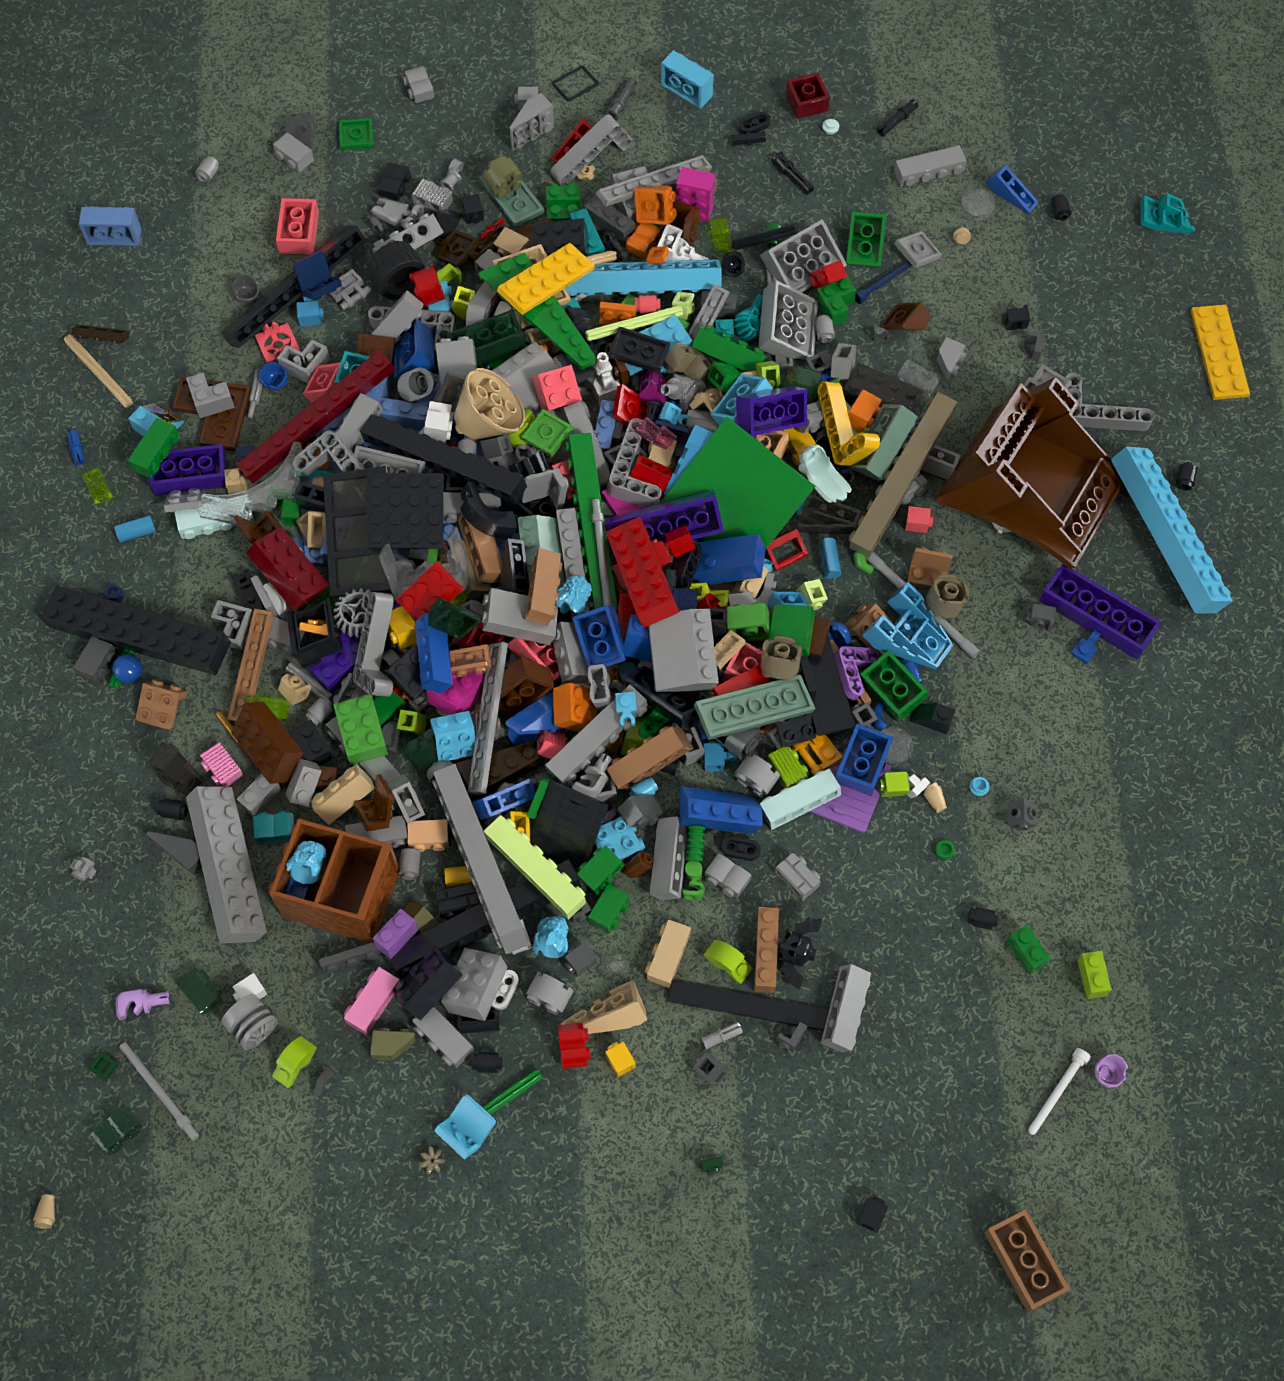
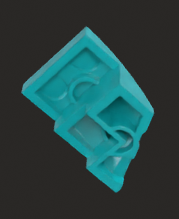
M1168 193L1160 201L1145 195L1142 197L1140 225L1168 232L1193 233L1195 231V227L1191 226L1188 221L1189 214L1185 210L1182 199Z

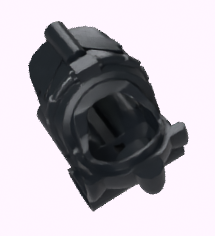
M570 305L566 306V314L596 358L599 353H605V341H600V339L588 341L585 337L586 331L596 328L594 320L581 308L571 307Z

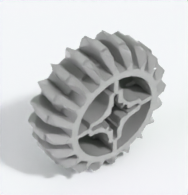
M360 588L359 592L353 589L351 594L345 592L346 597L340 596V602H335L336 608L333 610L337 621L336 625L343 634L348 632L350 638L355 634L358 639L362 633L368 599L371 594L369 589L365 593L362 588ZM345 613L349 614V617L352 619L351 622L344 618Z

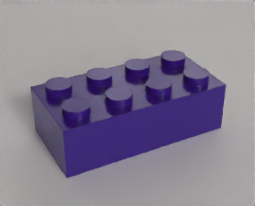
M790 386L736 396L737 425L751 436L806 426L807 389Z
M223 445L169 450V454L161 462L159 470L150 478V485L154 494H168L173 490L183 492L191 488L205 490L226 487L224 470H227V458Z

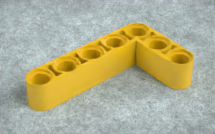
M821 382L818 386V396L833 460L836 465L854 466L878 449L880 438L877 434L858 433L856 436H853L841 385L834 382Z

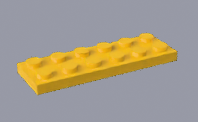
M569 243L498 286L497 292L523 315L592 272L595 265Z
M1227 305L1192 307L1191 315L1213 400L1249 397L1250 392Z

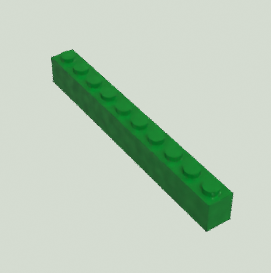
M591 433L570 434L568 441L565 442V451L570 456L567 464L568 470H572L570 485L575 490L573 504L577 505L576 518L577 523L580 524V529H578L579 539L582 540L583 545L581 547L582 558H585V565H583L584 573L592 588L590 592L591 601H589V608L592 611L603 607L595 524L592 523V500H600L601 513H603L592 435ZM604 521L602 527L611 606L615 607L617 613L618 607Z

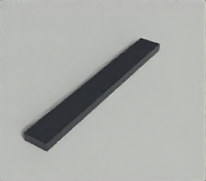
M672 981L669 1002L793 1026H798L801 1022L809 1029L824 1031L829 1012L826 1009Z

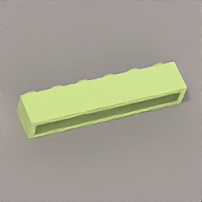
M500 815L483 831L486 839L569 920L586 903L584 891L578 886L574 887L570 883L571 879L564 872L561 874L556 869L557 865L550 858L546 860L542 856V850L537 845L532 846L528 842L530 840L528 836L522 831L519 833L515 829L516 825L509 818L505 819Z

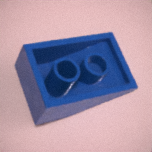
M606 605L572 617L588 668L589 666L604 664L606 668L626 661L620 623L614 606Z

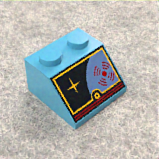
M157 403L139 406L128 418L132 428L143 436L156 418L175 425L177 429L184 422Z

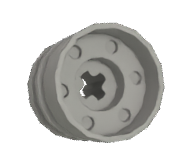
M255 994L247 995L237 1001L225 1013L221 1024L231 1035L236 1034L235 1039L244 1050H250L260 1044L273 1032L278 1023V1020L274 1015H271L268 1009L263 1010L264 1005Z

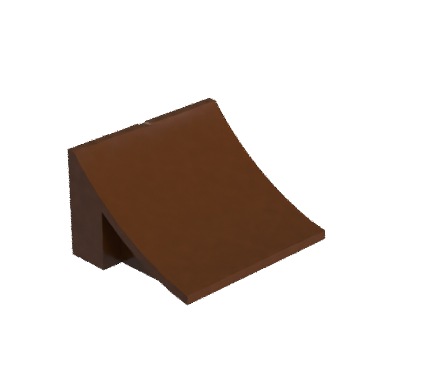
M1054 377L1030 390H1027L1022 383L1015 386L1005 403L995 407L935 500L940 505L976 515L1004 527L1045 550L1069 569H1073L1081 559L1124 483L1111 461L1113 457L1102 450L1072 415L1079 404L1078 401L1057 377Z

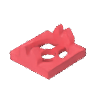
M272 322L271 327L266 324L263 328L264 332L255 335L266 363L278 362L277 357L288 344H291L290 347L300 351L288 323L279 326L278 323ZM276 334H285L289 338L285 340L278 339ZM271 336L273 339L271 345L265 347L266 339ZM280 341L283 343V346L280 349H275L273 344Z

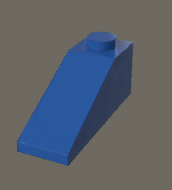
M1007 165L994 171L986 180L987 185L996 195L1028 214L1039 203Z
M527 779L471 803L480 821L534 799L536 791L531 779Z

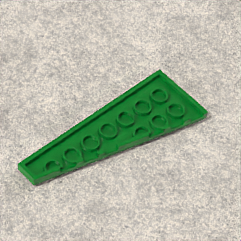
M524 252L479 272L480 280L483 279L490 289L497 292L498 286L533 266V264ZM554 295L523 315L515 309L530 325L535 326L544 337L550 339L556 348H560L567 355V358L580 370L597 363L596 356Z

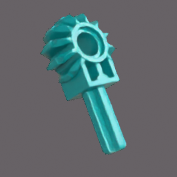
M756 295L751 307L738 313L736 319L733 320L735 323L734 328L737 331L736 334H739L740 339L750 341L759 336L760 310L762 308L763 295Z

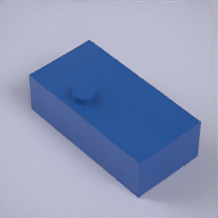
M758 534L698 542L701 545L702 554L692 583H707V585L762 578L766 547Z

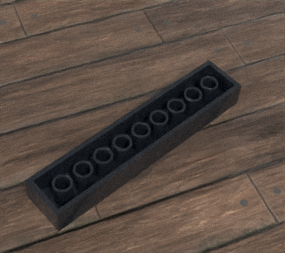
M57 585L40 618L48 627L87 639L95 637L118 648L215 676L231 644V641L224 632Z

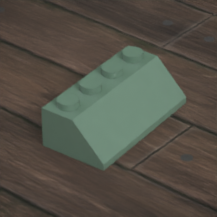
M883 404L867 432L879 436L880 445L878 449L856 465L850 466V468L872 479L883 480L889 467L898 455V451L905 443L908 433L914 428L918 416L903 405Z
M540 515L518 517L520 540H524L529 585L533 558L537 550L542 548L561 554L560 562H562V569L558 573V577L561 578L558 588L563 587L565 576L557 518Z

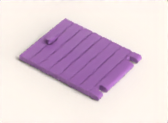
M834 743L833 745L838 750L840 745ZM847 748L844 749L843 753L840 752L843 757ZM841 762L830 768L835 779ZM886 764L885 768H882L879 777L884 773H889L892 766ZM877 783L872 796L840 785L841 796L809 811L865 834L881 792L878 790Z

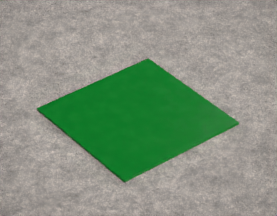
M726 417L660 504L714 491L724 532L701 537L703 541H712L758 534L767 549L816 486Z

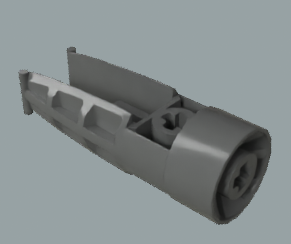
M698 691L707 699L715 697L712 691ZM699 719L698 725L704 730L702 723ZM755 727L725 735L728 736L726 740L722 737L714 739L742 760L756 748L763 736V732Z

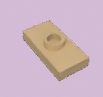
M732 630L714 646L716 666L719 670L746 643L745 639Z

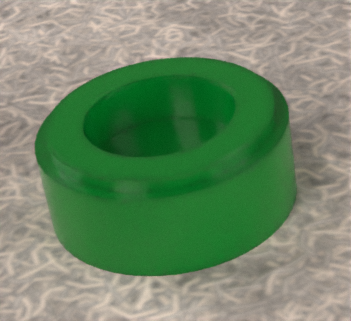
M941 840L935 847V854L941 860H949L955 854V846L949 840Z

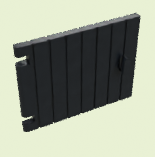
M550 780L530 836V844L532 846L537 845L542 850V856L546 860L550 858L558 865L569 860L572 867L574 865L580 867L584 862H589L609 805L554 780Z

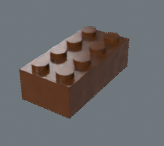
M265 702L245 703L232 729V735L270 784L289 782L303 751Z

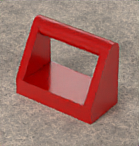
M791 529L775 537L765 550V556L773 563L772 567L774 570L778 571L808 556V552L798 530ZM793 539L800 552L777 563L772 549Z

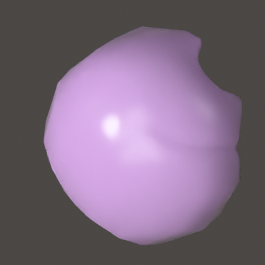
M1108 1054L1100 1058L1096 1063L1095 1077L1101 1085L1107 1088L1118 1087L1126 1079L1125 1074L1128 1066L1122 1057L1116 1054Z

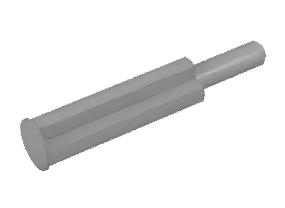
M261 369L255 370L248 399L250 407L247 417L249 419L253 418L255 405H258L263 387L259 378Z

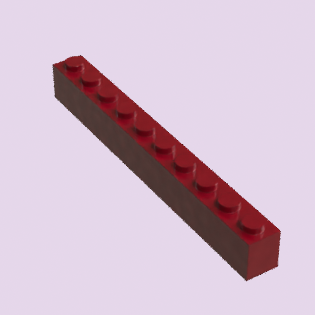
M378 350L236 463V465L248 480L254 484L352 406L354 399L358 398L360 393L363 395L367 394L392 374L395 369L391 361L381 350Z

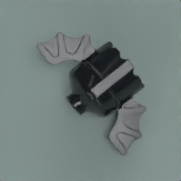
M808 917L804 922H795V931L786 930V940L781 942L780 948L783 949L780 950L777 959L784 961V964L779 970L786 975V982L793 984L797 989L801 987L803 975L795 969L794 965L802 967L809 960L814 961L817 951L813 949L811 938L804 935L809 932H818L822 919Z

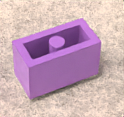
M400 909L373 937L376 948L392 959L419 929L416 921Z

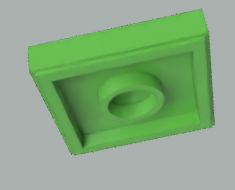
M542 409L521 437L525 442L553 457L574 429L572 425Z

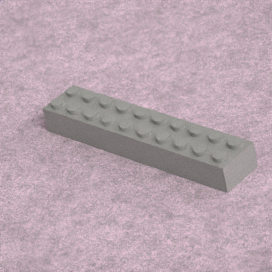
M456 764L433 772L436 779L432 781L499 949L504 948L505 953L508 954L528 946L522 924Z

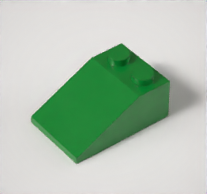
M852 212L846 264L881 267L886 214Z

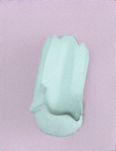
M811 445L801 452L799 456V471L804 473L808 480L816 486L814 489L827 502H836V499L844 501L847 498V492L850 493L852 489L834 468L830 458L826 456L825 450L820 445Z

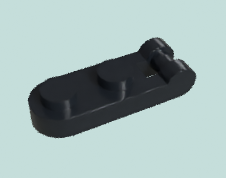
M249 569L244 570V573L239 575H231L243 606L252 611L254 609L264 610V605L250 579L252 576Z

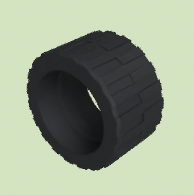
M394 241L383 245L371 256L366 271L380 294L386 299L395 300L400 299L406 291L414 292L415 286L409 274L422 270L426 266L408 242Z

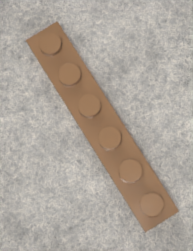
M254 609L228 716L230 721H237L245 703L254 702L275 614L272 611Z

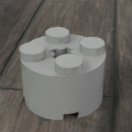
M748 753L735 771L736 782L744 788L749 786L754 789L752 791L753 794L759 798L769 793L779 779L780 774L777 770L773 773L771 771L772 766L756 755L751 757V753Z
M537 972L526 995L530 1003L537 1007H540L542 1004L549 1013L558 1016L559 1013L564 1011L574 991L570 987L568 990L563 988L564 983L547 974L542 976L540 972Z

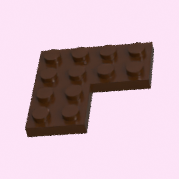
M181 377L172 409L175 412L198 414L187 379ZM207 381L209 387L222 383L215 381ZM227 383L235 408L206 416L199 440L200 447L222 444L224 450L236 451L249 403L251 386Z

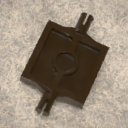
M454 229L445 239L436 237L437 239L434 241L435 244L440 245L434 255L435 258L446 264L450 263L453 267L461 269L468 258L479 259V254L474 251L480 244V241L471 235Z

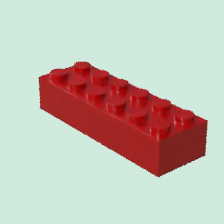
M641 517L606 531L634 609L643 627L645 628L679 613L668 581Z

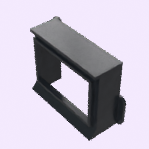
M329 597L324 602L294 614L286 613L291 652L303 669L317 665L321 662V658L343 650L341 631L336 625L337 621L333 613L336 607ZM326 618L328 637L301 648L300 622H308V619Z

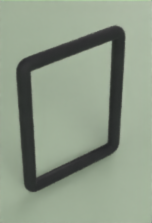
M583 65L552 82V86L567 102L576 99L599 85L596 78ZM583 69L595 84L568 98L556 83Z

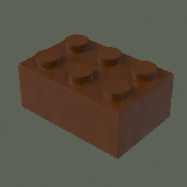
M524 657L513 663L503 674L498 711L513 717L553 689L554 683L550 668Z

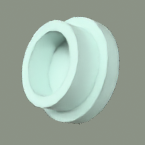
M827 119L823 122L822 128L825 133L832 135L839 130V123L834 119Z

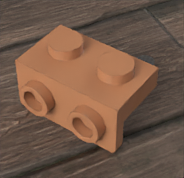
M487 644L449 651L451 673L456 675V677L467 676V673L470 672L481 674L485 673L486 669H492L490 651Z

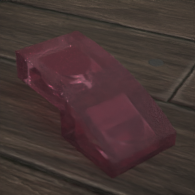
M648 417L634 430L650 443L663 449H667L677 438L666 426L663 425L660 428Z

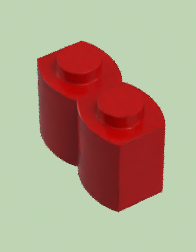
M583 1022L558 1025L563 1069L588 1066L587 1060L591 1059L590 1047H585V1041H589L588 1028L583 1029Z

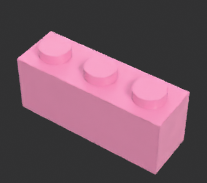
M380 967L369 975L367 985L358 991L356 1001L353 1005H349L344 1013L345 1022L366 1036L395 995L394 989L400 981Z

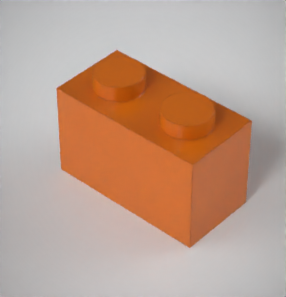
M863 389L848 413L851 427L861 433L864 432L866 427L870 429L875 420L872 417H876L881 409L879 405L882 399Z

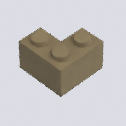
M676 343L666 355L665 361L671 371L684 373L687 377L694 380L695 386H704L709 379L707 377L712 364L692 345Z

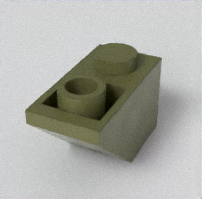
M379 1028V1031L373 1030L372 1059L394 1061L416 1042L415 1033H412V1030L400 1029L399 1032L391 1031L389 1028Z

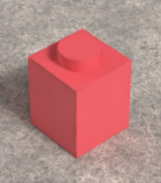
M909 506L905 530L927 533L928 528L933 525V516H930L931 509Z

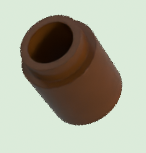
M644 851L638 852L625 862L623 867L624 873L629 878L639 877L652 868V857Z

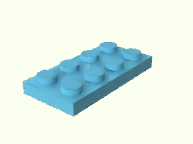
M676 314L639 332L669 342L668 352L676 343L693 345L692 339ZM625 363L630 376L643 370V368Z

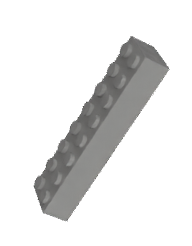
M197 786L186 797L219 944L256 942L267 931L232 787Z

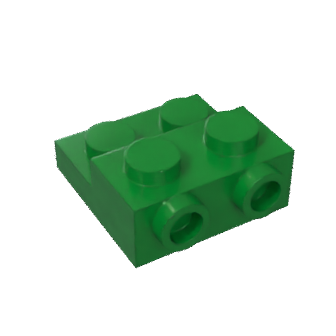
M553 183L550 186H546L547 219L554 222L570 220V213L581 210L580 185L568 183L566 186H559Z

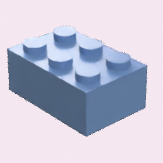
M93 206L81 208L79 226L87 245L139 246L141 226L134 208Z

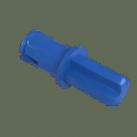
M70 430L67 432L70 445L68 449L72 454L73 464L78 466L79 459L82 465L85 463L82 452L83 445L80 443L78 432Z

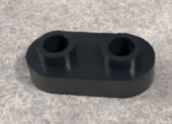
M758 112L743 118L739 122V131L741 134L762 131L770 126L771 117L766 112Z
M728 836L723 839L721 844V850L727 857L754 861L760 856L761 847L755 840ZM733 845L735 849L729 850L727 847ZM753 849L754 853L749 854L747 853V850Z

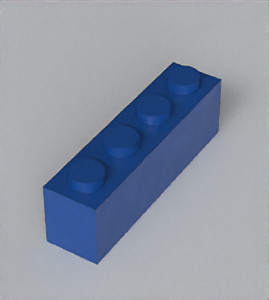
M425 613L415 621L422 689L442 694L453 685L445 618Z

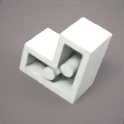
M430 401L424 434L430 436L433 440H441L444 443L446 439L450 440L454 412H451L452 405Z

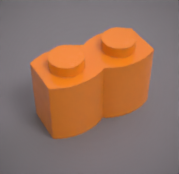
M651 223L637 224L634 233L627 238L625 243L628 253L645 260L650 249L655 247L661 239L662 228Z

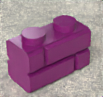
M648 370L641 376L639 397L644 401H656L663 404L666 397L665 394L661 393V386L666 384V379L662 375Z

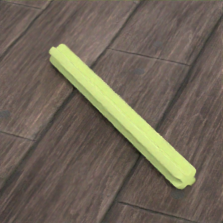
M675 306L586 331L585 337L588 341L617 334L619 326L632 330L658 323L675 314L677 317L682 316L683 309L681 306Z

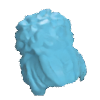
M581 575L579 577L570 576V578H567L563 587L556 590L559 593L556 606L560 608L561 613L565 614L572 610L575 616L582 614L586 607L585 602L591 595V584Z
M314 841L301 842L295 849L292 858L286 864L287 871H290V876L302 884H313L318 881L321 867L326 859V849L323 845Z
M560 915L541 919L537 926V933L534 936V944L532 946L534 954L538 955L540 950L543 956L549 958L565 956L568 952V941L566 938L568 933L567 922Z

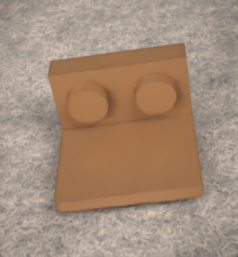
M915 548L907 582L911 585L931 588L933 582L940 575L948 573L952 555L946 552L929 551L926 548Z

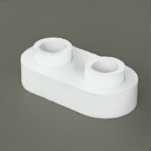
M506 970L492 1003V1008L503 1010L509 1005L519 984L518 975L514 971ZM507 979H511L512 984L507 985L505 984V981ZM502 997L503 1002L497 1003L496 998Z

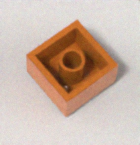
M573 683L553 688L554 726L580 732L598 715V710L590 698L589 688Z

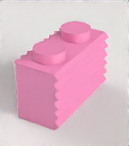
M220 742L200 754L203 760L200 764L206 772L209 770L212 772L213 776L211 778L217 786L221 784L222 787H229L244 776L241 769Z

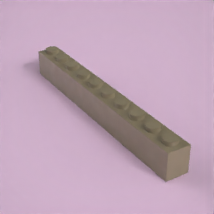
M937 392L935 398H930L927 404L929 408L926 412H922L918 420L920 422L918 427L914 426L910 433L911 439L903 444L901 456L897 455L893 462L894 468L886 473L884 485L878 487L875 493L877 497L874 501L871 500L866 509L868 512L865 516H861L857 524L859 526L857 531L853 530L849 537L850 549L870 558L955 412L958 401Z

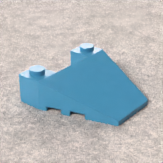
M694 426L685 445V450L663 494L664 497L714 433L700 426Z
M909 582L899 588L887 602L900 615L894 625L882 615L871 623L862 634L877 650L883 652L890 650L895 656L933 669L940 665L953 647L942 626H938L933 619V612L931 610L928 611L924 605L922 595Z

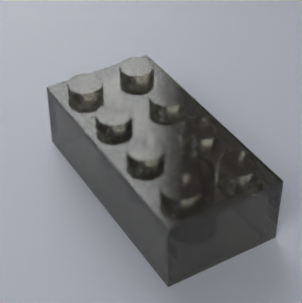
M859 362L843 388L844 399L851 405L855 403L864 389L882 399L879 407H882L883 404L903 405L912 413H915L923 394L922 389Z

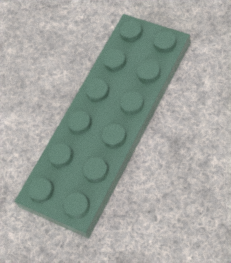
M801 675L793 676L791 681L781 679L696 701L694 704L708 740L808 714L815 710Z

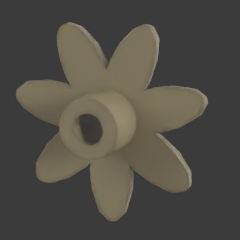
M432 1146L429 1147L428 1154L421 1153V1157L425 1161L420 1164V1167H427L426 1173L428 1175L433 1169L436 1172H440L438 1164L445 1162L443 1158H438L442 1150L438 1149L434 1153Z

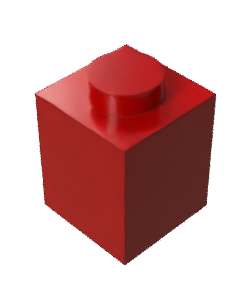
M686 525L665 534L667 541L664 544L667 551H672L675 558L696 549Z

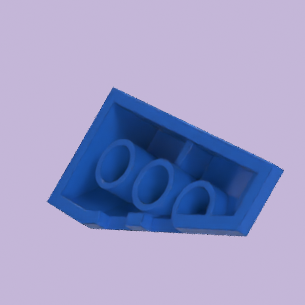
M553 691L507 720L505 724L518 734L540 733V730H548L550 733H555L557 729H563L565 732L572 731L554 726Z

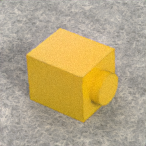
M618 1042L613 1043L607 1048L608 1050L605 1052L606 1058L617 1077L636 1068V1063L624 1042L620 1044Z

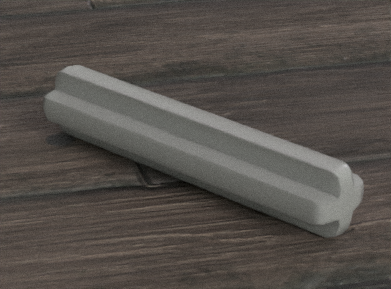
M291 662L286 666V672L291 676L297 674L306 685L310 684L312 686L310 691L318 698H327L328 700L332 698V694L294 663Z

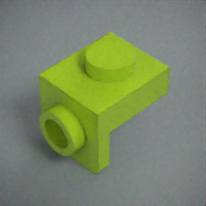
M450 263L436 272L439 281H447L448 283L454 279L459 284L463 283L462 272Z

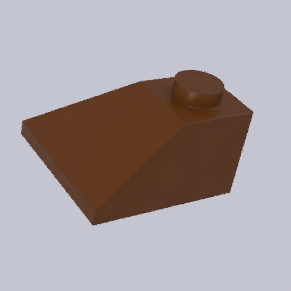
M922 302L902 303L895 306L879 327L886 330H923L927 327V323L932 317Z

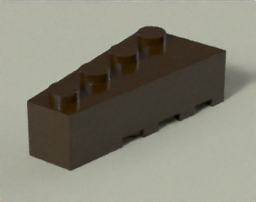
M533 741L492 753L486 794L472 796L474 801L496 792L504 782L510 784L519 779V777L543 765L542 756L537 754L538 750ZM473 758L455 763L467 790Z

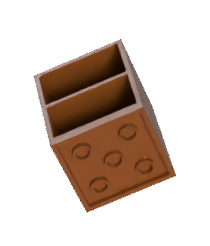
M298 819L296 825L294 824L291 828V839L284 846L283 860L278 863L275 881H271L268 890L282 918L367 943L374 942L373 937L380 929L399 875V866L392 845ZM314 841L323 845L327 853L321 867L319 880L311 885L306 900L285 894L291 878L290 871H287L286 866L288 860L292 858L295 849L301 842Z

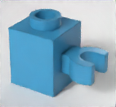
M303 296L304 302L297 303L300 327L321 325V318H324L323 307H319L318 300L312 301V299Z
M717 741L704 743L705 772L724 771L725 762H737L738 757L730 751L724 752L721 743Z

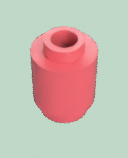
M656 295L635 298L636 312H640V314H650L660 310V299H657Z

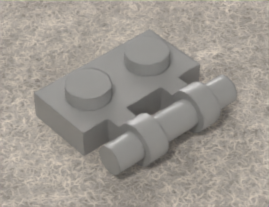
M352 269L339 278L342 286L337 288L335 292L327 294L336 303L343 300L344 302L339 306L342 310H345L348 307L354 306V303L359 299L367 297L371 289L369 286L363 289L360 287L364 284L363 279ZM353 291L356 292V294H354L353 296H348Z

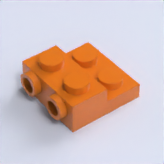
M656 185L654 187L637 186L634 188L637 223L669 225L674 221L676 209L673 208L675 192L672 191V186Z
M600 302L599 327L636 317V305Z

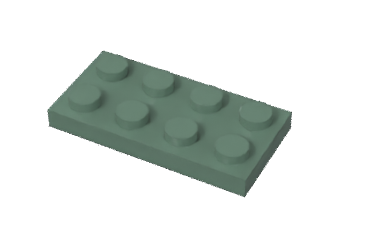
M483 175L479 177L481 184L515 228L544 213V208L522 180V185L519 189L512 190L505 197L499 198L485 182Z

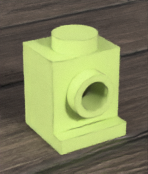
M677 292L672 306H681L683 309V315L677 318L684 319L685 321L691 319V314L695 310V305L692 303L695 297L694 293Z
M820 579L804 582L796 590L801 592L808 606H812L813 610L823 607L822 604L828 600Z

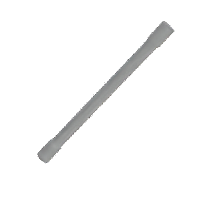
M873 552L870 558L866 557V560L898 589L906 584L877 554ZM924 600L923 603L929 611L930 609L926 601ZM933 616L938 626L941 625L945 633L972 659L980 653V650L972 642L961 635L943 617Z

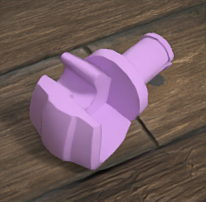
M136 989L119 993L116 998L118 1019L122 1021L127 1018V1011L132 1003H136L134 1013L137 1016L143 1008L146 1014L150 1013L152 1006L170 1004L169 992L150 994L147 989Z

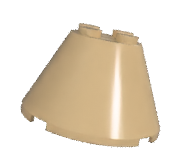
M477 368L466 376L454 412L455 428L458 433L464 434L474 441L516 432L525 422L523 404L518 395L514 396L509 389V383L501 376L488 369Z

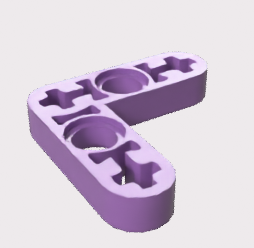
M843 646L834 653L843 690L849 699L856 700L864 692L857 667H869L883 656L880 650ZM856 654L860 655L862 661L857 658ZM846 670L850 671L852 677L846 673Z

